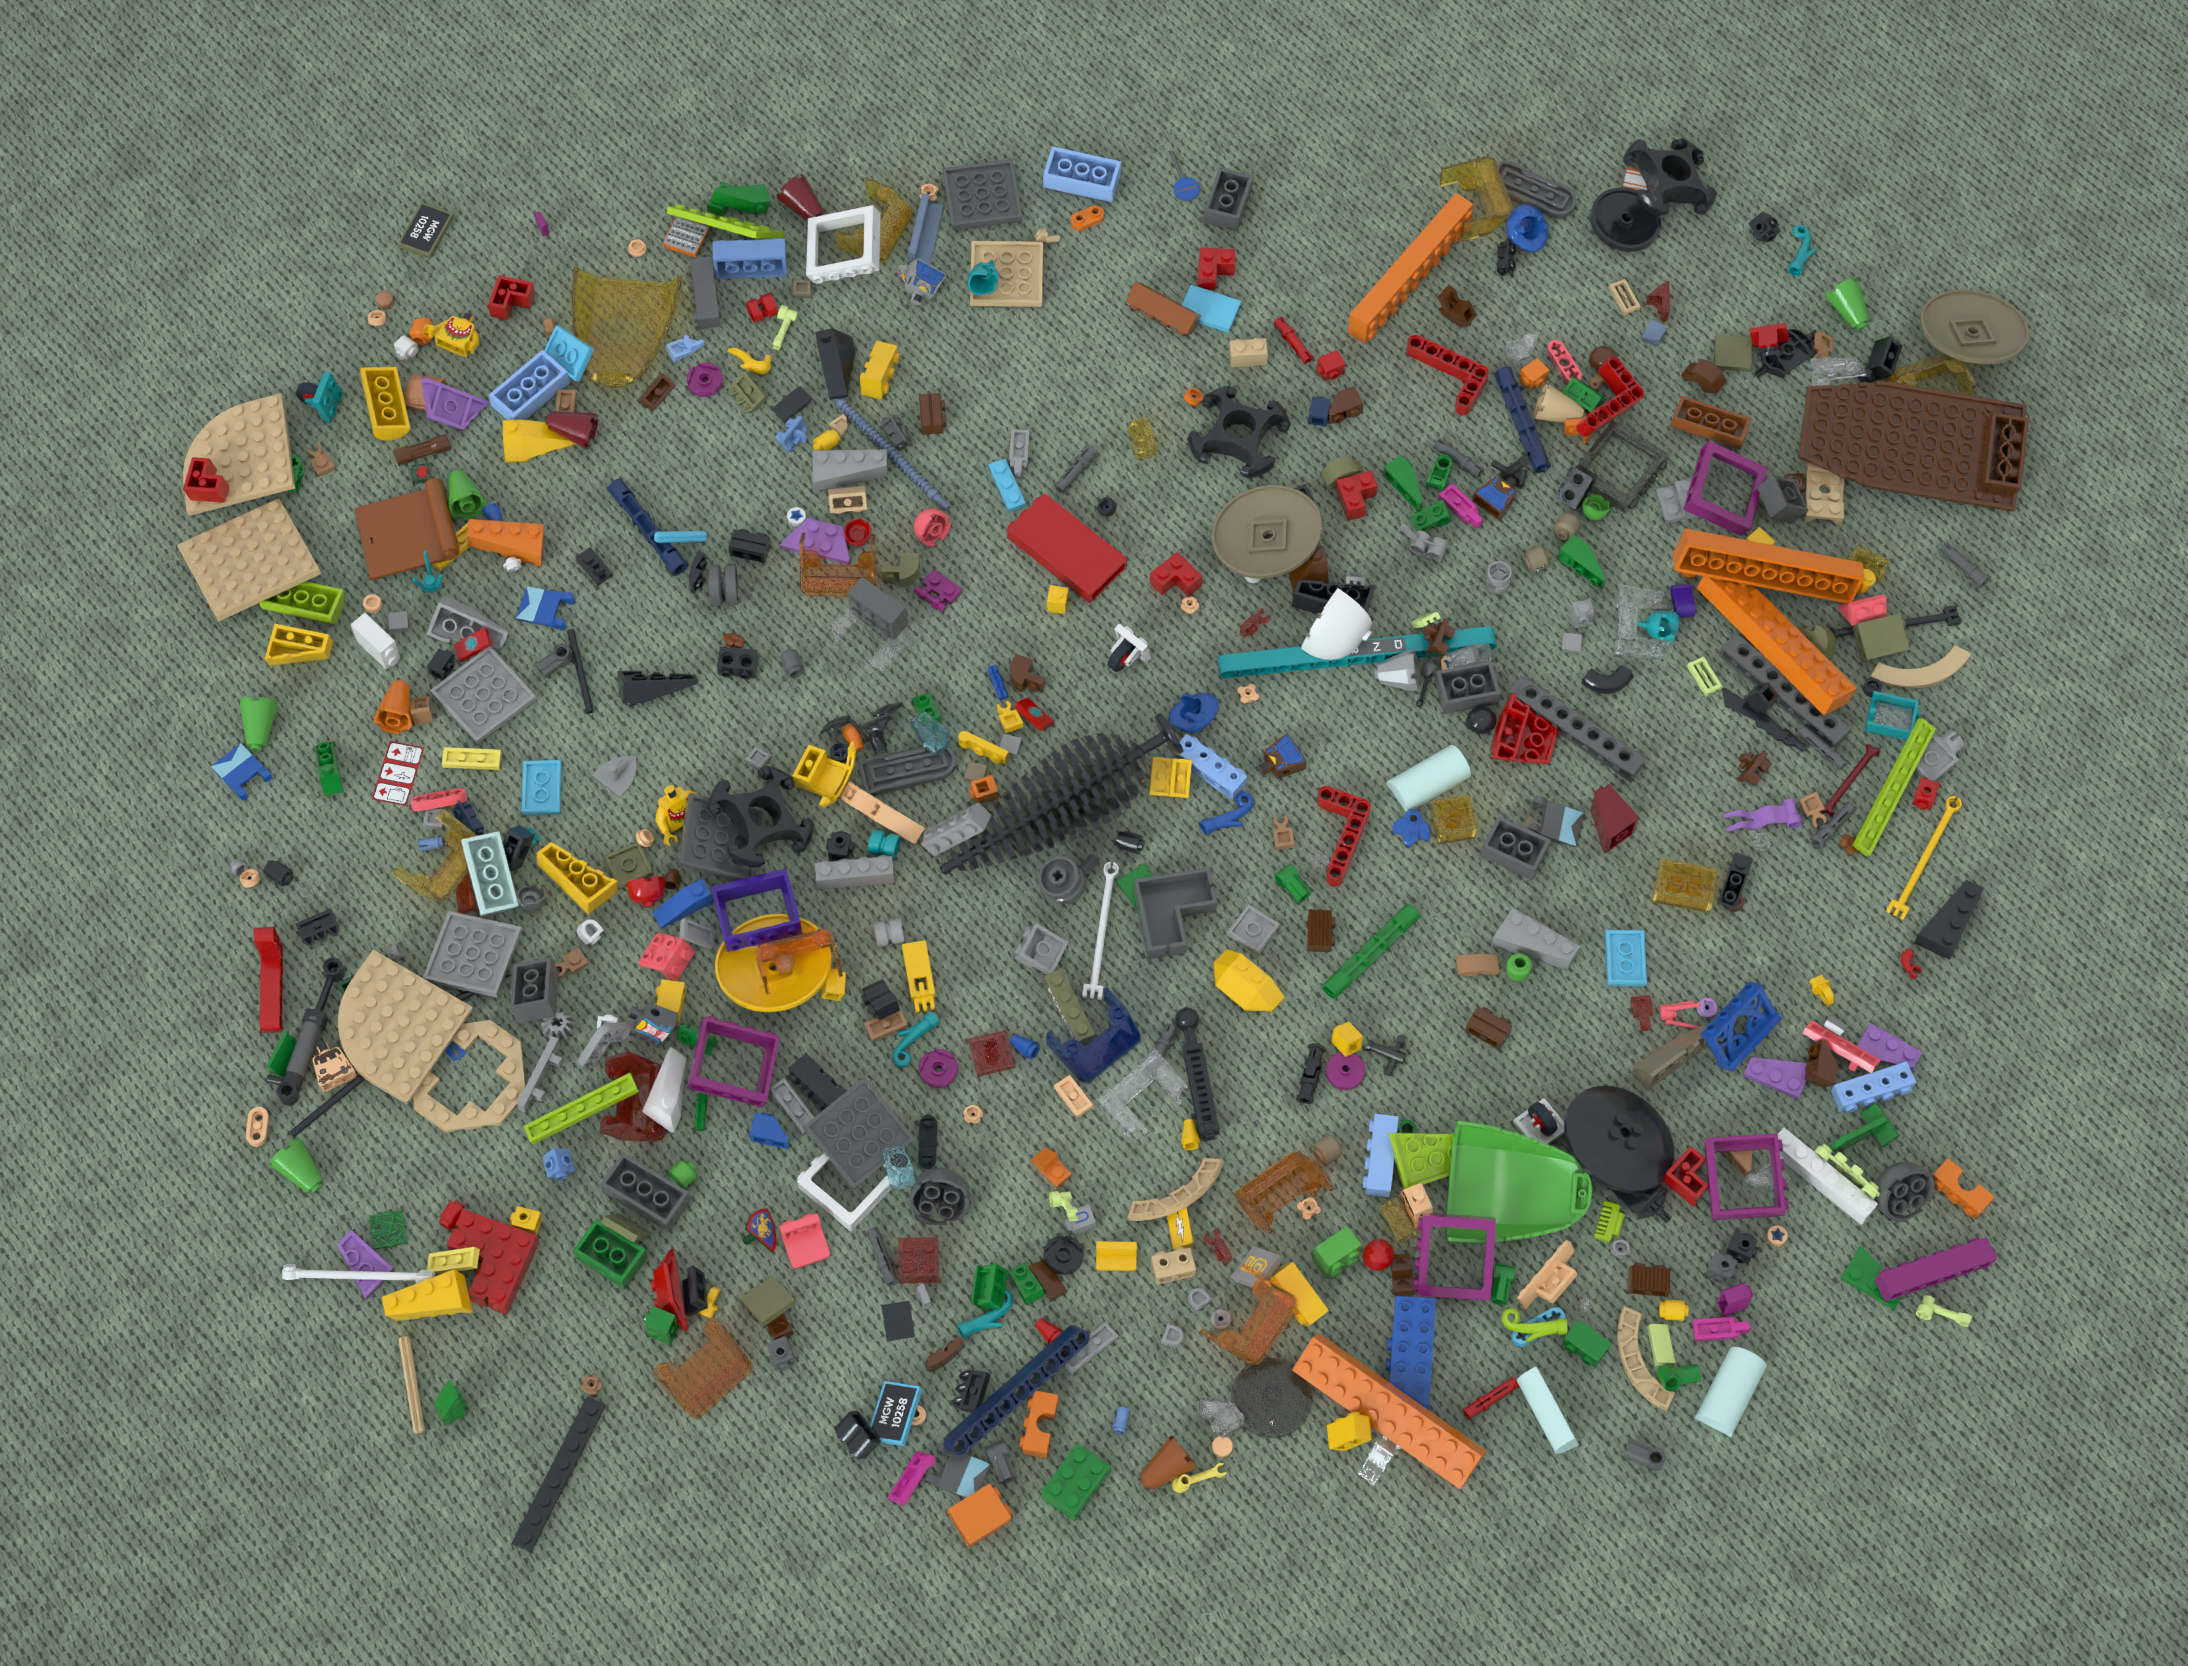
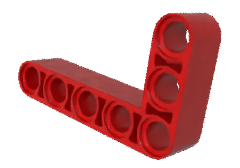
M1410 336L1406 352L1410 357L1465 382L1457 395L1455 411L1459 415L1469 414L1487 384L1488 368L1422 336Z
M1615 356L1609 357L1599 367V374L1616 396L1590 412L1577 424L1576 429L1583 437L1591 435L1633 408L1644 397V391Z
M1323 786L1318 790V806L1348 818L1326 875L1327 883L1332 887H1337L1342 884L1369 819L1371 805L1366 799L1330 786ZM1322 796H1328L1330 799H1323ZM1345 802V803H1347L1348 805H1347V806H1342V805H1340L1339 803ZM1358 809H1364L1365 812H1359ZM1351 825H1357L1359 828H1352ZM1351 841L1353 844L1347 845L1344 842ZM1344 857L1346 860L1340 861L1337 858ZM1336 873L1339 877H1332L1331 874Z
M275 927L254 928V943L261 956L260 1031L261 1033L281 1032L283 945Z

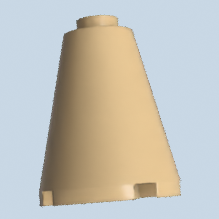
M1545 384L1542 388L1544 394L1538 397L1533 413L1535 415L1534 419L1564 423L1567 419H1580L1586 416L1584 407L1549 384Z

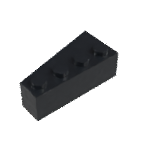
M807 1053L788 1068V1077L794 1085L799 1084L801 1086L802 1093L806 1098H812L815 1101L814 1105L820 1112L846 1092L842 1086L837 1088L836 1082L829 1074L823 1075L824 1070Z

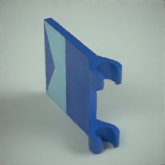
M527 586L516 615V620L564 630L566 627L564 619L555 618L560 601L566 604H574L575 598L573 593H561Z
M241 743L211 766L242 801L246 800L248 795L241 786L259 773L266 782L272 779L270 772Z

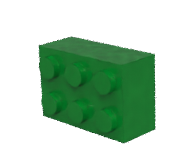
M595 1219L573 1250L577 1260L623 1289L628 1286L648 1258L646 1249L606 1227L598 1219Z
M1077 1443L1041 1491V1498L1073 1521H1076L1111 1473V1466Z

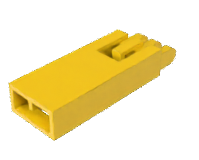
M926 940L902 944L911 1002L914 1001L916 1013L920 1012L919 1005L923 1006L924 1012L927 1011L926 1004L929 1003L931 1010H935L933 999L935 998V990ZM919 978L921 980V978H924L926 990L924 989L923 982L918 983L920 991H917L915 979Z

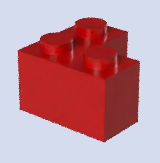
M1200 248L1198 287L1206 290H1216V275L1234 276L1236 249Z
M498 275L488 303L490 316L508 320L513 305L531 309L536 295L533 282Z
M192 457L183 490L189 499L193 501L225 503L230 486L223 476L216 475L217 469L209 458Z
M1372 470L1337 479L1336 493L1347 521L1364 517L1366 510L1364 499L1375 497L1377 494L1378 485Z
M1177 551L1150 573L1149 584L1161 595H1164L1176 585L1189 597L1202 587L1203 576Z
M1690 1146L1665 1173L1666 1178L1662 1181L1692 1207L1706 1194L1709 1187L1704 1180L1696 1175L1704 1166L1706 1158Z

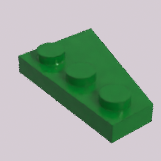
M1860 1245L1842 1275L1841 1280L1894 1310L1901 1297L1887 1302L1884 1301L1875 1282L1883 1268Z

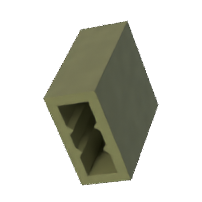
M1900 613L1858 623L1852 627L1862 663L1905 653L1910 650V638L1906 636V624L1904 619L1901 618Z

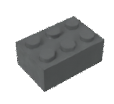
M1219 167L1204 210V222L1238 231L1253 188V176Z
M863 577L848 592L851 612L857 617L861 616L864 618L869 626L878 628L883 636L895 640L908 625L906 608Z
M1492 661L1436 671L1435 685L1443 714L1473 709L1478 706L1499 704L1501 693Z
M1498 816L1482 846L1480 856L1533 880L1549 850L1551 839Z
M551 957L514 964L510 1009L517 1023L555 1017L559 972Z

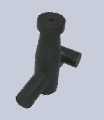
M1521 456L1518 458V461L1508 467L1496 460L1492 461L1491 466L1501 471L1500 476L1503 480L1511 476L1517 480L1516 486L1518 488L1524 487L1527 470L1522 468L1529 464L1527 457Z
M1403 1035L1397 1037V1044L1394 1048L1374 1043L1373 1040H1369L1366 1047L1367 1051L1370 1052L1372 1050L1389 1059L1384 1074L1390 1077L1396 1063L1403 1064L1407 1053L1399 1051L1400 1047H1404L1406 1044Z

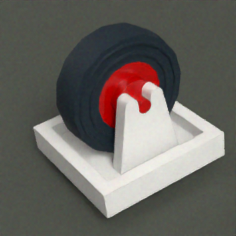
M1118 624L1114 630L1118 641L1110 650L1112 653L1108 660V667L1118 672L1125 666L1129 667L1138 657L1147 663L1151 659L1150 649L1147 646L1148 643L1142 637L1137 638L1133 635L1134 632L1128 626L1123 627L1121 624Z
M1545 1098L1532 1104L1527 1111L1513 1120V1124L1522 1135L1537 1139L1548 1145L1565 1133L1564 1121Z

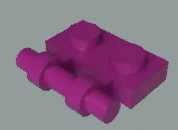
M935 569L922 581V585L926 588L922 589L916 586L914 592L921 600H926L931 604V607L942 612L947 609V606L943 604L945 601L951 605L963 592L962 588ZM931 592H933L934 594H936V595L939 596V597L935 598V597H933V596L930 595V594H931Z

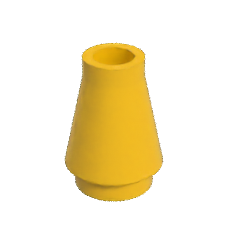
M1187 1119L1183 1122L1181 1144L1186 1150H1195L1199 1147L1201 1141L1195 1120Z

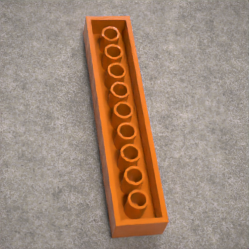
M1457 193L1454 194L1349 315V334L1364 344L1369 339L1372 340L1375 337L1379 327L1383 328L1387 323V318L1397 312L1400 303H1405L1409 293L1418 288L1421 279H1426L1430 269L1439 264L1442 255H1447L1451 245L1460 240L1463 231L1469 230L1474 213L1472 212L1473 203Z
M1686 528L1672 554L1675 571L1846 604L1853 601L1865 579L1861 562Z
M1706 576L1702 577L1697 589L1823 715L1842 707L1850 701L1857 687L1755 586Z
M1320 1333L1311 1339L1292 1371L1351 1413L1359 1412L1360 1415L1369 1416L1371 1427L1459 1489L1466 1485L1487 1453L1486 1450Z

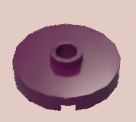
M700 363L689 370L686 381L689 390L693 394L700 397H708L716 394L721 389L723 375L716 365Z
M936 1049L930 1053L928 1052L920 1060V1077L930 1087H946L953 1083L957 1077V1061L953 1054L947 1050ZM940 1067L942 1071L936 1072L935 1069Z
M1341 1052L1336 1053L1327 1062V1080L1339 1090L1355 1089L1364 1079V1063L1354 1053L1347 1057ZM1343 1068H1348L1349 1071H1348V1072H1344L1342 1069H1343Z

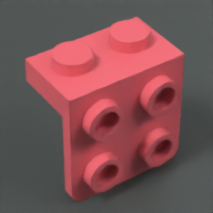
M1882 594L1855 600L1848 604L1843 603L1838 605V610L1852 626L1887 617L1886 597Z
M657 933L642 954L638 964L641 967L660 971L668 980L678 981L696 951L679 937Z
M812 1213L802 1216V1219L796 1221L788 1220L779 1226L792 1268L797 1269L830 1257V1251L821 1228L818 1213L814 1215Z

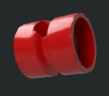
M770 293L760 296L759 300L754 298L746 302L747 311L754 324L763 321L765 316L770 318L778 315L776 303Z

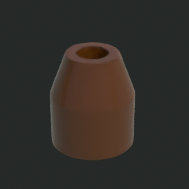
M670 869L666 874L664 880L665 888L672 890L679 888L680 874L677 869Z

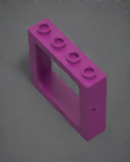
M1708 441L1700 449L1683 510L1740 536L1744 535L1754 525L1752 520L1753 516L1757 513V502L1760 499L1757 487L1766 481L1767 467ZM1711 457L1755 476L1744 517L1701 498Z
M713 1016L704 1017L700 1023L686 1088L762 1108L767 1102L780 1036H776L770 1031H757L756 1028L751 1026H738L737 1023L732 1021H719L718 1018ZM712 1033L764 1048L756 1091L699 1077L708 1034Z
M1778 1133L1705 1138L1704 1146L1712 1221L1785 1216L1786 1210H1789L1788 1198H1784V1190H1787L1786 1178H1782L1785 1164L1784 1159H1780L1783 1145L1782 1139L1778 1140ZM1769 1150L1775 1205L1720 1209L1715 1153Z
M1422 1212V1218H1418V1230H1421V1238H1417L1416 1250H1420L1419 1258H1415V1270H1418V1278L1414 1277V1290H1417V1295L1491 1301L1496 1231L1495 1217ZM1433 1226L1486 1230L1481 1289L1429 1286L1427 1284L1430 1230Z

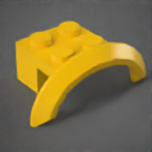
M851 741L848 747L846 764L829 759L826 750L808 745L792 775L795 786L823 796L819 803L820 807L825 808L836 802L844 791L855 765L856 748L854 742Z

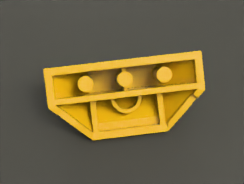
M1226 949L1213 962L1215 986L1245 1011L1272 1012L1285 999L1272 978L1242 953Z

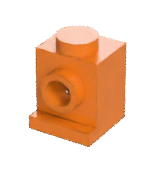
M992 775L970 782L971 789L968 792L971 800H975L976 803L980 804L992 799H999L998 789Z

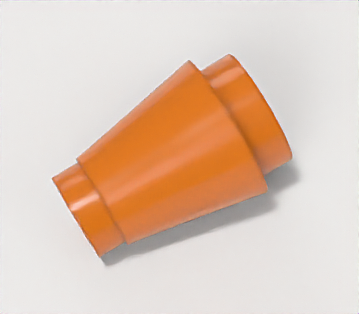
M852 724L842 728V735L849 745L851 741L854 742L856 752L865 748L861 734Z

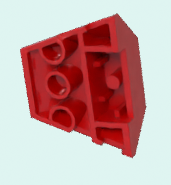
M1511 693L1499 716L1491 742L1490 753L1492 759L1549 764L1559 730L1542 716L1536 715L1530 710L1529 705H1524L1516 698L1517 695Z

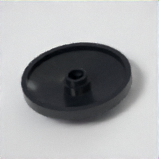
M1618 187L1603 192L1595 200L1590 212V223L1597 237L1609 247L1625 252H1635L1647 248L1655 241L1661 229V215L1658 217L1640 206L1636 198L1637 190Z

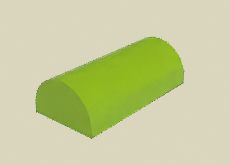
M305 581L259 604L261 609L336 624L343 609L344 590Z

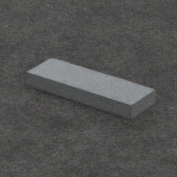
M783 1078L771 1086L769 1092L801 1134L804 1135L807 1132L803 1126L812 1120L814 1115L788 1081Z
M1106 1321L1089 1334V1343L1064 1365L1071 1375L1119 1338L1118 1334Z

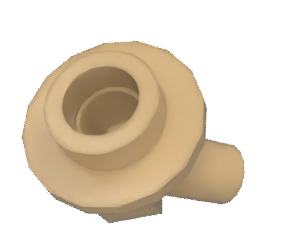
M1046 227L1043 230L1040 228L1034 236L1036 238L1035 242L1045 243L1059 242L1060 237L1059 235L1048 236L1049 233H1047Z

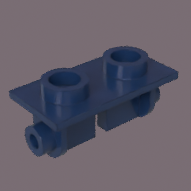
M458 800L453 814L462 826L464 835H467L468 838L474 837V835H483L484 827L478 818L471 819L476 817L471 804L466 801L460 803Z

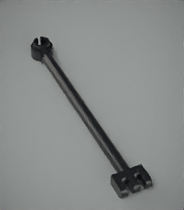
M1956 606L1944 607V614L1904 619L1906 627L1946 621L1948 626L1961 624V620L1956 619L1959 617L1958 612H1956ZM1826 626L1834 633L1835 638L1854 634L1852 627L1838 629Z

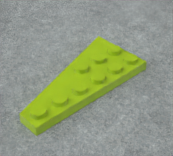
M675 204V207L668 206L667 214L755 239H784L785 232L769 229L770 227L764 225L757 226L750 221L741 222L739 218L719 217L713 213H702L701 210L690 208L689 210L686 209V206Z
M1387 1133L1403 1190L1419 1183L1423 1185L1449 1176L1453 1134Z

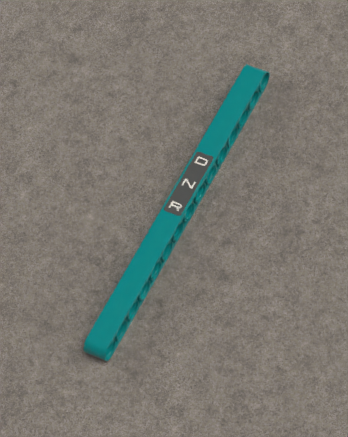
M1479 627L1455 630L1450 640L1443 637L1442 641L1449 644L1447 652L1443 655L1435 651L1432 654L1427 653L1426 650L1430 641L1425 640L1426 636L1424 634L1368 639L1366 642L1363 640L1352 653L1333 660L1316 658L1302 650V646L1225 654L1219 656L1217 660L1220 677L1227 679L1377 663L1407 650H1415L1417 658L1490 651L1497 647L1493 627Z

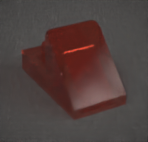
M1665 281L1651 292L1646 301V305H1657V314H1660V321H1668L1670 312L1669 281Z

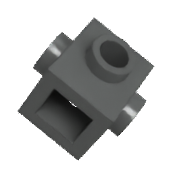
M1714 1252L1705 1276L1713 1278V1281L1716 1283L1728 1284L1730 1279H1735L1739 1268L1735 1266L1738 1260H1735L1729 1254Z

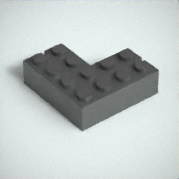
M1210 867L1134 879L1133 893L1147 958L1164 957L1166 952H1168V956L1186 953L1187 940L1182 917L1216 911L1218 902L1213 887Z

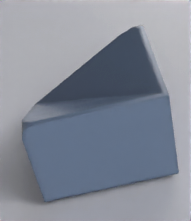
M1651 319L1642 336V340L1658 347L1666 334L1667 326Z

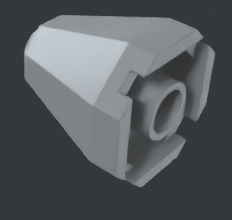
M1407 650L1378 663V668H1375V679H1379L1380 684L1408 691H1417L1419 689V666L1414 663L1418 662L1416 651Z

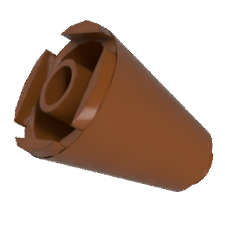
M1171 1435L1140 1473L1142 1478L1139 1481L1146 1490L1149 1487L1151 1490H1154L1179 1478L1181 1475L1195 1470L1197 1466Z

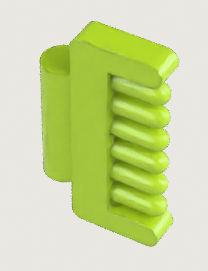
M1604 1201L1603 1211L1601 1212L1603 1216L1599 1217L1598 1224L1600 1225H1597L1598 1229L1595 1231L1594 1238L1610 1243L1612 1236L1619 1237L1625 1214L1619 1212L1620 1205Z

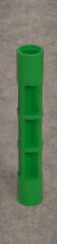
M1407 903L1322 985L1323 991L1330 998L1336 999L1420 918L1418 910Z

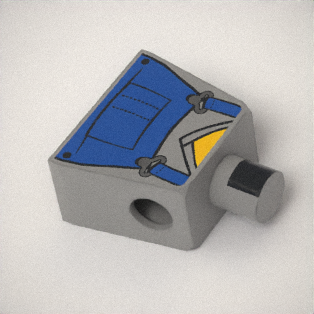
M918 258L909 264L905 283V290L912 294L910 302L914 305H920L922 300L927 301L932 298L946 274Z

